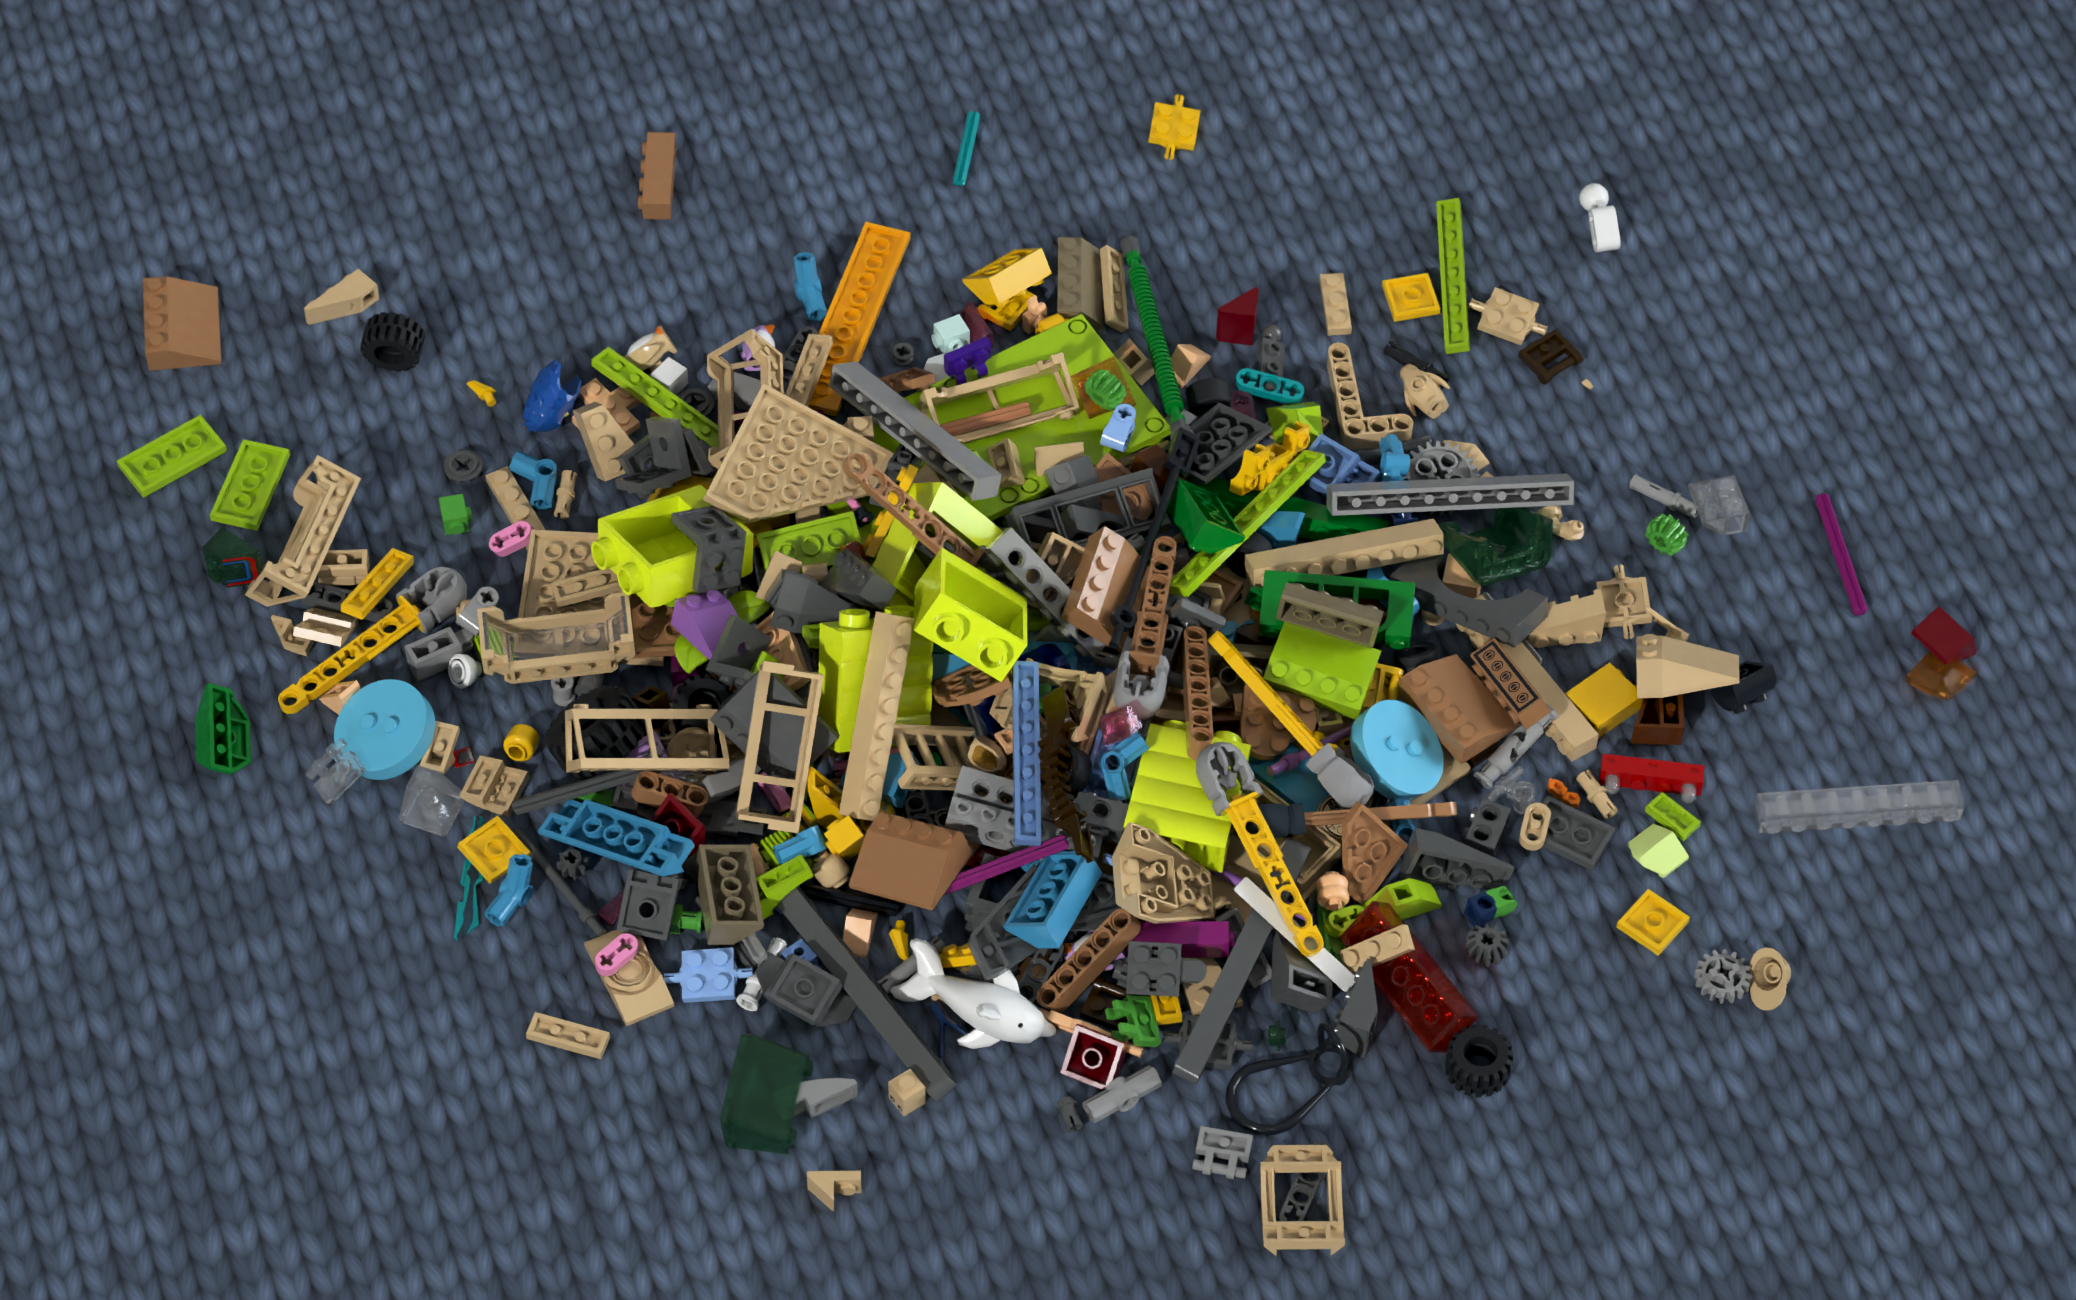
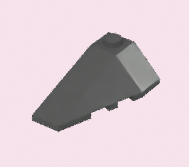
M1089 455L1066 461L1045 470L1043 473L1052 496L1098 483V476ZM1100 496L1072 503V505L1101 511ZM1071 504L1058 507L1059 513L1061 514Z
M786 570L770 626L793 633H802L803 625L839 621L840 610L866 609L854 602H846L837 596L838 593L832 589L826 590L818 585L816 579L810 576ZM870 612V618H875V615Z
M1415 828L1407 842L1408 847L1404 852L1399 881L1412 878L1432 884V886H1447L1448 889H1456L1459 885H1471L1474 889L1498 888L1506 886L1514 871V866L1440 833Z

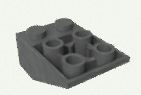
M1274 928L1271 999L1313 1014L1331 1004L1333 981Z
M1368 958L1364 967L1359 966L1354 977L1356 984L1354 988L1349 987L1344 1000L1346 1005L1344 1009L1339 1008L1335 1018L1337 1025L1334 1030L1348 1053L1364 1059L1374 1040L1378 1012L1372 963Z

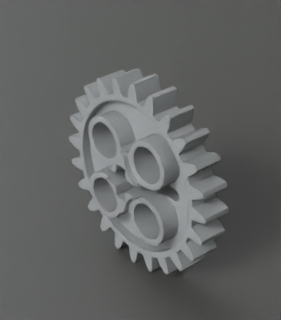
M1436 441L1435 447H1432L1427 442L1426 449L1418 445L1417 453L1410 451L1409 471L1404 476L1403 481L1477 478L1480 475L1476 473L1478 466L1471 465L1473 457L1465 458L1466 450L1459 453V445L1451 449L1449 448L1448 441L1444 447L1440 445L1439 441ZM1443 463H1449L1452 466L1446 467L1443 465ZM1420 469H1427L1429 472H1428V473H1422V472L1419 471V470H1420ZM1447 510L1450 515H1453V510ZM1439 511L1440 516H1443L1444 511Z

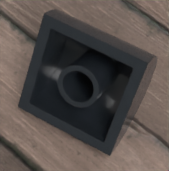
M1745 661L1739 664L1738 684L1712 688L1709 691L1714 700L1723 709L1733 711L1734 714L1744 712L1748 709L1746 703L1752 700L1754 703L1766 700L1768 698L1767 692L1775 688L1776 674L1772 664Z

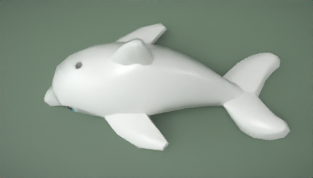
M922 939L910 940V947L916 957L917 973L908 981L893 986L890 992L894 998L904 1002L922 1001L929 996L938 994L957 1015L975 1028L957 1039L959 1046L977 1049L989 1047L1000 1040L1014 1043H1031L1039 1037L1055 1035V1026L1044 1018L1038 1007L1020 994L1017 980L1010 969L999 977L993 978L994 983L944 975L940 955L935 947Z

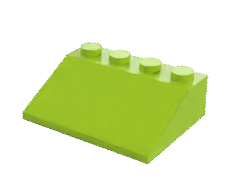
M1284 622L1263 679L1273 690L1294 693L1304 698H1309L1313 700L1316 707L1356 719L1361 713L1381 650Z

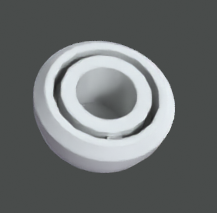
M455 654L450 659L448 674L450 680L457 688L469 687L482 673L481 664L469 655Z

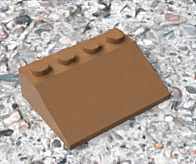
M168 276L143 278L145 355L149 371L222 364L218 287Z
M1106 526L1089 536L1061 617L1109 646L1115 629L1110 621V614L1119 605H1123L1140 555L1124 537ZM1148 565L1132 608L1136 615L1140 611L1145 596L1150 568ZM1129 631L1124 632L1119 648L1114 650L1119 653L1122 652Z
M1457 654L1422 664L1400 678L1397 694L1406 704L1415 708L1427 719L1437 734L1439 741L1460 764H1463L1515 731L1520 725L1513 722L1507 713L1508 711L1502 708L1495 696Z
M880 811L866 831L849 887L850 889L933 911L973 852L963 832Z

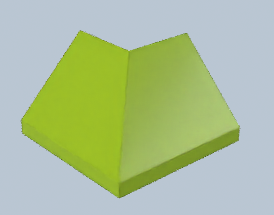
M1314 401L1266 408L1268 421L1272 427V436L1277 444L1282 445L1285 428L1294 429L1296 421L1310 426L1309 444H1313L1317 437L1323 434L1320 405Z

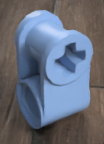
M1120 404L1115 408L1109 423L1103 431L1100 445L1121 452L1126 451L1130 437L1135 429L1134 419L1136 411L1130 404Z

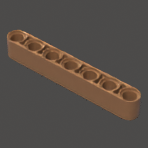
M1194 625L1188 626L1184 630L1181 663L1187 755L1192 760L1197 761L1201 750L1212 744L1213 721L1207 633L1202 627Z

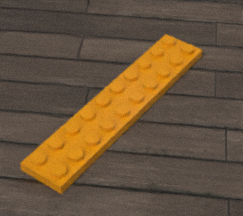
M865 222L818 333L819 335H832L833 344L808 406L810 409L822 410L824 414L837 417L844 398L829 387L833 365L855 361L860 362L910 241V232Z

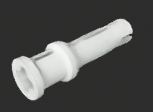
M773 937L766 953L770 952L780 958L781 952L787 948V943L781 938L776 937L775 939ZM756 972L747 978L743 993L739 994L736 999L739 1006L753 1012L758 1009V1002L763 994Z

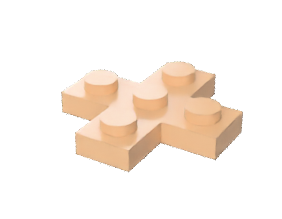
M596 378L580 387L578 397L586 405L592 402L604 405L627 435L640 428V422L629 411L642 402L626 390L618 387L609 392ZM572 416V423L579 429L575 416Z

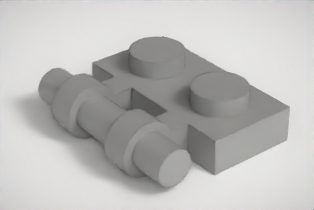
M1200 1126L1196 1154L1204 1155L1205 1160L1194 1159L1192 1169L1203 1171L1202 1174L1205 1175L1215 1173L1226 1175L1228 1179H1234L1235 1177L1245 1179L1247 1168L1237 1167V1162H1249L1253 1135ZM1214 1157L1227 1159L1229 1163L1228 1165L1214 1163L1213 1159Z

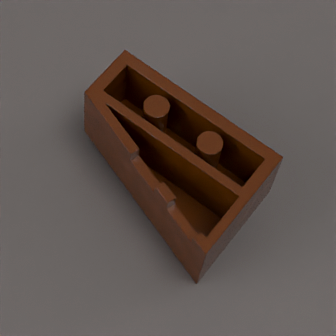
M1683 694L1664 698H1644L1633 728L1631 744L1681 745L1685 729Z

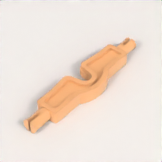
M1039 1008L1044 1018L1059 1029L1073 1034L1076 1024H1080L1111 1037L1110 1032L1095 1025L1073 1019L1052 1010L1049 1012ZM1129 1040L1125 1041V1054L1130 1053L1141 1058L1145 1048L1134 1046Z

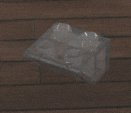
M1735 475L1688 484V490L1703 526L1721 535L1747 530L1750 512Z

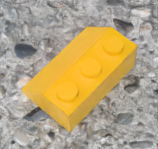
M1042 248L1014 249L963 278L962 281L985 305L996 304V307H1000L1009 303V298L1025 294L1028 287L1042 284L1045 281L1044 278L1052 273Z

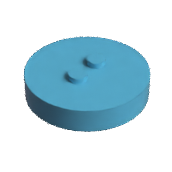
M396 679L373 682L357 691L340 711L334 729L336 750L351 769L365 778L384 780L399 776L414 767L430 747L435 732L434 711L428 700L407 682Z
M1383 700L1363 711L1355 719L1350 733L1352 756L1355 764L1372 778L1374 790L1391 800L1404 799L1412 801L1437 785L1443 772V752L1437 734L1420 712L1401 701Z

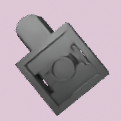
M1129 941L1126 994L1179 997L1180 983L1197 984L1203 981L1207 972L1204 962L1197 958H1181L1182 944Z

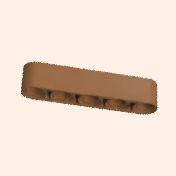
M1124 909L1115 910L1040 987L1036 995L1037 1002L1048 1011L1064 1012L1126 948L1129 941H1132L1141 930L1139 919ZM1128 920L1126 926L1122 927L1124 922ZM1110 939L1109 943L1104 946L1105 942ZM1092 958L1091 962L1086 965L1088 959ZM1073 977L1072 982L1068 984L1069 979ZM1055 996V999L1050 1003L1051 998Z

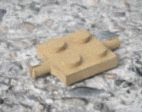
M1496 287L1486 303L1472 298L1469 304V308L1482 312L1478 330L1521 346L1531 331L1545 336L1548 326L1535 322L1539 303Z
M1620 564V573L1618 565H1615V578L1609 581L1596 582V589L1601 588L1606 610L1603 628L1623 627L1624 638L1628 639L1629 631L1630 639L1634 637L1633 625L1652 623V615L1645 610L1646 606L1650 607L1646 577H1625L1624 566Z

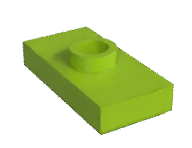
M1663 792L1645 807V812L1666 829L1673 831L1675 836L1683 842L1700 827V820Z

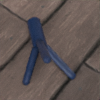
M935 1001L930 1005V1008L940 1022L938 1056L943 1058L945 1026L950 1025L963 1035L969 1032L952 1021L940 1002Z

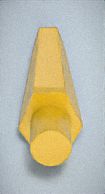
M475 380L466 383L482 401H486L489 407L497 403L493 396L496 391L492 387Z
M897 920L895 929H892L889 935L898 956L902 960H906L909 958L908 934L905 933L906 922Z

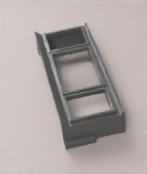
M1148 468L1014 506L1010 514L1004 516L1007 528L1012 527L1033 550L1023 517L1049 510L1057 534L1068 539L1058 507L1114 492L1126 524L1125 528L1114 530V532L1126 540L1135 533L1144 538L1147 537L1153 520L1134 524L1122 489L1144 483L1155 513L1161 496L1153 476V469ZM1167 513L1159 533L1172 529ZM1088 538L1074 543L1085 548Z

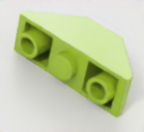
M1408 878L1386 885L1364 903L1362 907L1369 914L1367 925L1372 930L1441 908L1442 904L1432 884Z

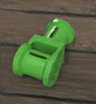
M676 904L670 934H681V929L696 930L697 933H701L704 924L702 910H699V912L684 911L683 905Z

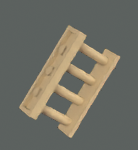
M895 724L892 744L897 745L907 768L898 779L900 788L955 790L961 767L956 765L948 746H957L966 767L980 770L969 762L967 756L969 747L966 742L975 732L974 727ZM908 745H917L925 766L916 765ZM928 745H936L945 766L936 765Z

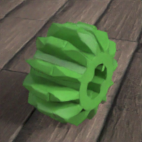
M1097 370L1090 375L1084 384L1085 392L1090 396L1089 398L1095 402V405L1098 404L1104 410L1112 411L1122 403L1126 396V388L1121 384V380H1118L1115 375L1110 374L1108 370Z
M1661 513L1648 523L1645 536L1649 539L1648 544L1654 546V550L1658 549L1662 555L1667 553L1672 556L1674 553L1682 550L1689 534L1684 530L1686 526L1679 523V519L1675 520L1671 514L1666 516Z

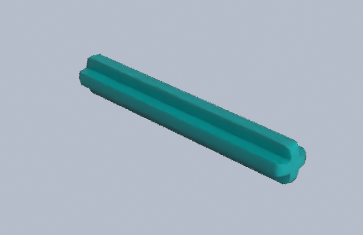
M969 111L967 113L953 176V184L956 186H964L966 183L980 120V114L977 111Z

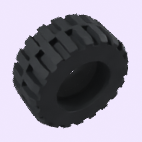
M611 685L590 690L589 693H584L579 696V699L569 703L568 707L561 710L557 715L558 717L551 722L550 728L546 732V746L565 773V711L573 709L574 704H589V709H639L624 689ZM579 719L586 758H626L630 755V751L638 746V741L642 740L646 729L644 719ZM572 720V760L579 759ZM580 770L579 773H567V775L578 779H585L586 777H595L596 774H602L606 771L590 772Z

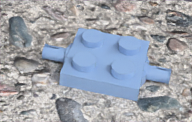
M734 947L682 951L680 971L678 973H664L665 984H681L683 1003L736 999L735 987L738 979L748 978L754 973L753 967L737 968Z

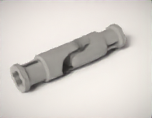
M1548 704L1546 705L1551 713L1528 729H1525L1520 724L1488 758L1489 762L1480 771H1476L1473 774L1482 786L1491 789L1492 783L1501 774H1505L1542 736L1543 730L1552 720L1555 721L1558 718V714Z

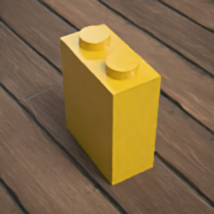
M1610 662L1565 693L1599 734L1598 739L1639 711L1643 698H1637V686L1633 685L1625 677L1624 673L1620 669H1616Z

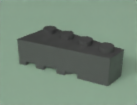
M846 547L836 555L832 568L820 584L821 587L828 591L830 589L838 593L837 596L846 602H854L861 607L866 605L869 608L880 610L885 608L897 590L873 565Z

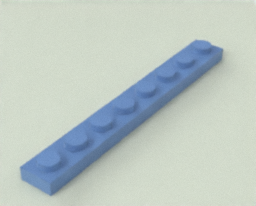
M1016 661L1012 666L1014 845L1040 846L1041 784L1040 758L1038 755L1040 752L1038 741H1040L1039 662Z

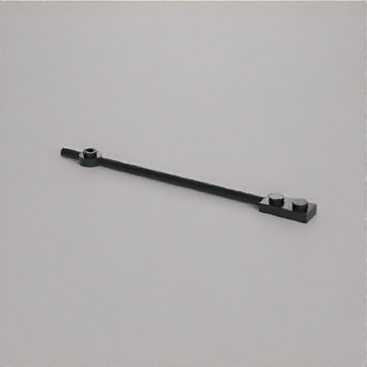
M1181 427L1174 434L1163 465L1170 470L1126 598L1123 605H1119L1110 614V621L1115 628L1109 643V647L1112 649L1119 648L1124 632H1128L1137 623V616L1132 608L1149 563L1154 542L1161 529L1178 477L1185 478L1189 474L1201 440Z

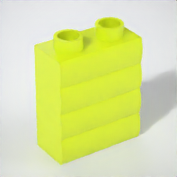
M943 482L913 483L907 492L918 504L936 516L973 550L982 545L988 547L1003 532V530ZM910 510V511H909V513H910L909 518H910V519H913V518H914V517H913L914 511H913V510ZM894 518L889 534L884 539L876 560L872 565L897 588L886 606L908 605L914 607L915 587L926 571V567L914 551L918 539L896 518ZM927 524L925 532L929 530L935 534L934 527ZM978 565L977 569L981 570L982 572L986 571L984 568H981Z
M698 485L599 518L598 540L594 541L591 545L592 557L597 567L601 570L610 568L617 575L622 591L626 595L636 594L649 607H659L673 601L675 598L678 599L695 594L696 592L692 589L697 544L671 522L672 513L712 506V504L703 500L707 490L702 485ZM723 511L746 531L741 578L753 572L754 534L736 517ZM720 561V563L715 567V569L721 566L722 561Z
M941 547L916 584L914 591L915 610L913 617L915 620L913 630L1002 682L1028 645L1027 598Z
M889 605L885 607V613L914 618L915 607ZM863 609L840 610L839 621L820 623L819 673H822L824 678L818 715L840 735L828 747L838 753L850 752L874 624V618H870V612ZM912 630L895 724L931 725L932 651L934 642ZM891 744V747H897V745Z
M1177 720L1165 721L1162 726L1150 723L1145 741L1149 749L1141 756L1123 832L1126 825L1130 822L1147 827L1207 870L1223 873L1233 832V824L1228 814L1216 816L1212 808L1213 801L1208 800L1198 780L1196 761L1187 755L1185 723ZM1217 731L1213 734L1212 744L1222 741L1232 743L1241 750L1249 764L1250 744L1242 743V739L1237 734L1229 731ZM1237 778L1236 787L1225 790L1223 786H1220L1225 791V797L1229 803L1232 802L1231 797L1240 793L1242 795L1241 785Z

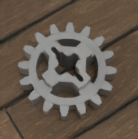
M1723 949L1722 954H1718L1716 950H1713L1711 957L1704 954L1703 960L1697 962L1694 978L1697 979L1695 986L1702 987L1701 995L1710 994V1001H1713L1715 997L1719 998L1720 1004H1723L1724 999L1734 1003L1735 996L1742 999L1744 992L1748 993L1752 980V975L1749 974L1751 967L1744 966L1745 958L1736 959V952H1733L1731 956L1727 955L1726 949Z

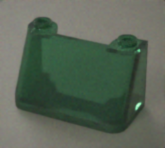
M1525 507L1499 508L1495 513L1493 527L1470 534L1461 532L1459 525L1454 522H1446L1439 525L1443 532V542L1446 550L1469 577L1482 586L1541 569L1551 559L1553 520Z
M744 1033L741 1035L721 1113V1128L726 1147L789 1154L790 1146L795 1145L797 1130L793 1129L792 1117L801 1081H806L807 1076H812L813 1061L810 1060L808 1054L756 1035Z

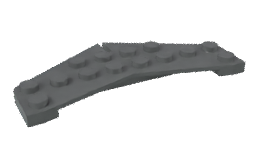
M1041 862L1038 863L1037 867L1035 863L970 935L968 946L986 981L999 977L1041 949L1009 933L1003 927ZM1102 873L1069 931H1095L1115 910L1121 908L1116 904L1114 875ZM1138 918L1140 922H1149ZM1128 920L1124 922L1122 927L1126 926Z

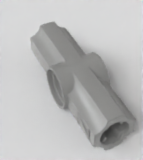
M1150 1065L1127 1078L1123 1076L1117 1077L1106 1086L1104 1091L1083 1102L1086 1116L1091 1122L1097 1123L1118 1110L1126 1112L1133 1108L1141 1097L1161 1087L1162 1081L1156 1069Z

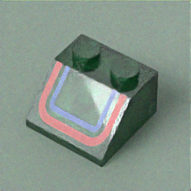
M222 527L203 546L209 578L213 582L221 583L227 588L250 585L264 568L259 549Z

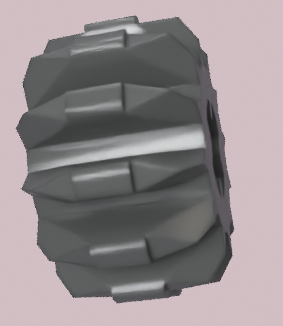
M1486 922L1483 928L1476 925L1473 931H1469L1467 934L1464 948L1465 951H1468V959H1475L1476 966L1481 962L1485 963L1487 968L1491 962L1498 966L1500 960L1506 958L1509 941L1506 939L1505 931H1498L1497 925L1490 928Z

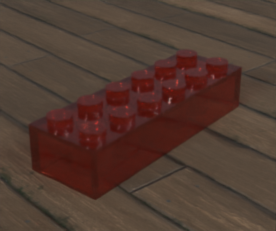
M1372 901L1339 938L1348 948L1397 926L1406 924L1389 903ZM1409 929L1415 950L1373 967V979L1429 1052L1446 1053L1448 1043L1452 1040L1453 1035L1456 1032L1460 1033L1461 1028L1465 1026L1469 1028L1479 1016Z

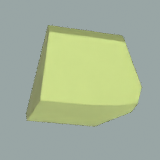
M1654 823L1628 842L1633 858L1643 867L1658 873L1662 878L1689 859L1688 854L1674 832Z

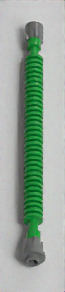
M1127 236L1121 240L1120 247L1123 257H1126L1127 264L1130 266L1128 276L1164 409L1168 415H1171L1169 427L1172 443L1174 434L1180 427L1193 435L1194 432L1190 429L1189 424L1186 423L1184 415L1181 414L1184 405L1145 266L1140 265L1142 253L1139 241L1134 236Z

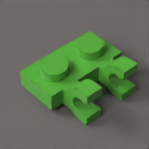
M1127 995L1123 1001L1114 1000L1112 1002L1113 1008L1105 1010L1107 1020H1116L1124 1016L1128 1020V1023L1120 1022L1118 1024L1119 1031H1112L1111 1037L1123 1042L1133 1039L1134 1046L1158 1047L1162 1042L1149 996Z

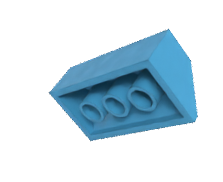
M1062 851L1043 858L1004 924V929L1036 948H1059L1102 875V871L1094 858L1092 862L1087 863L1086 859L1081 855L1077 856L1075 851Z

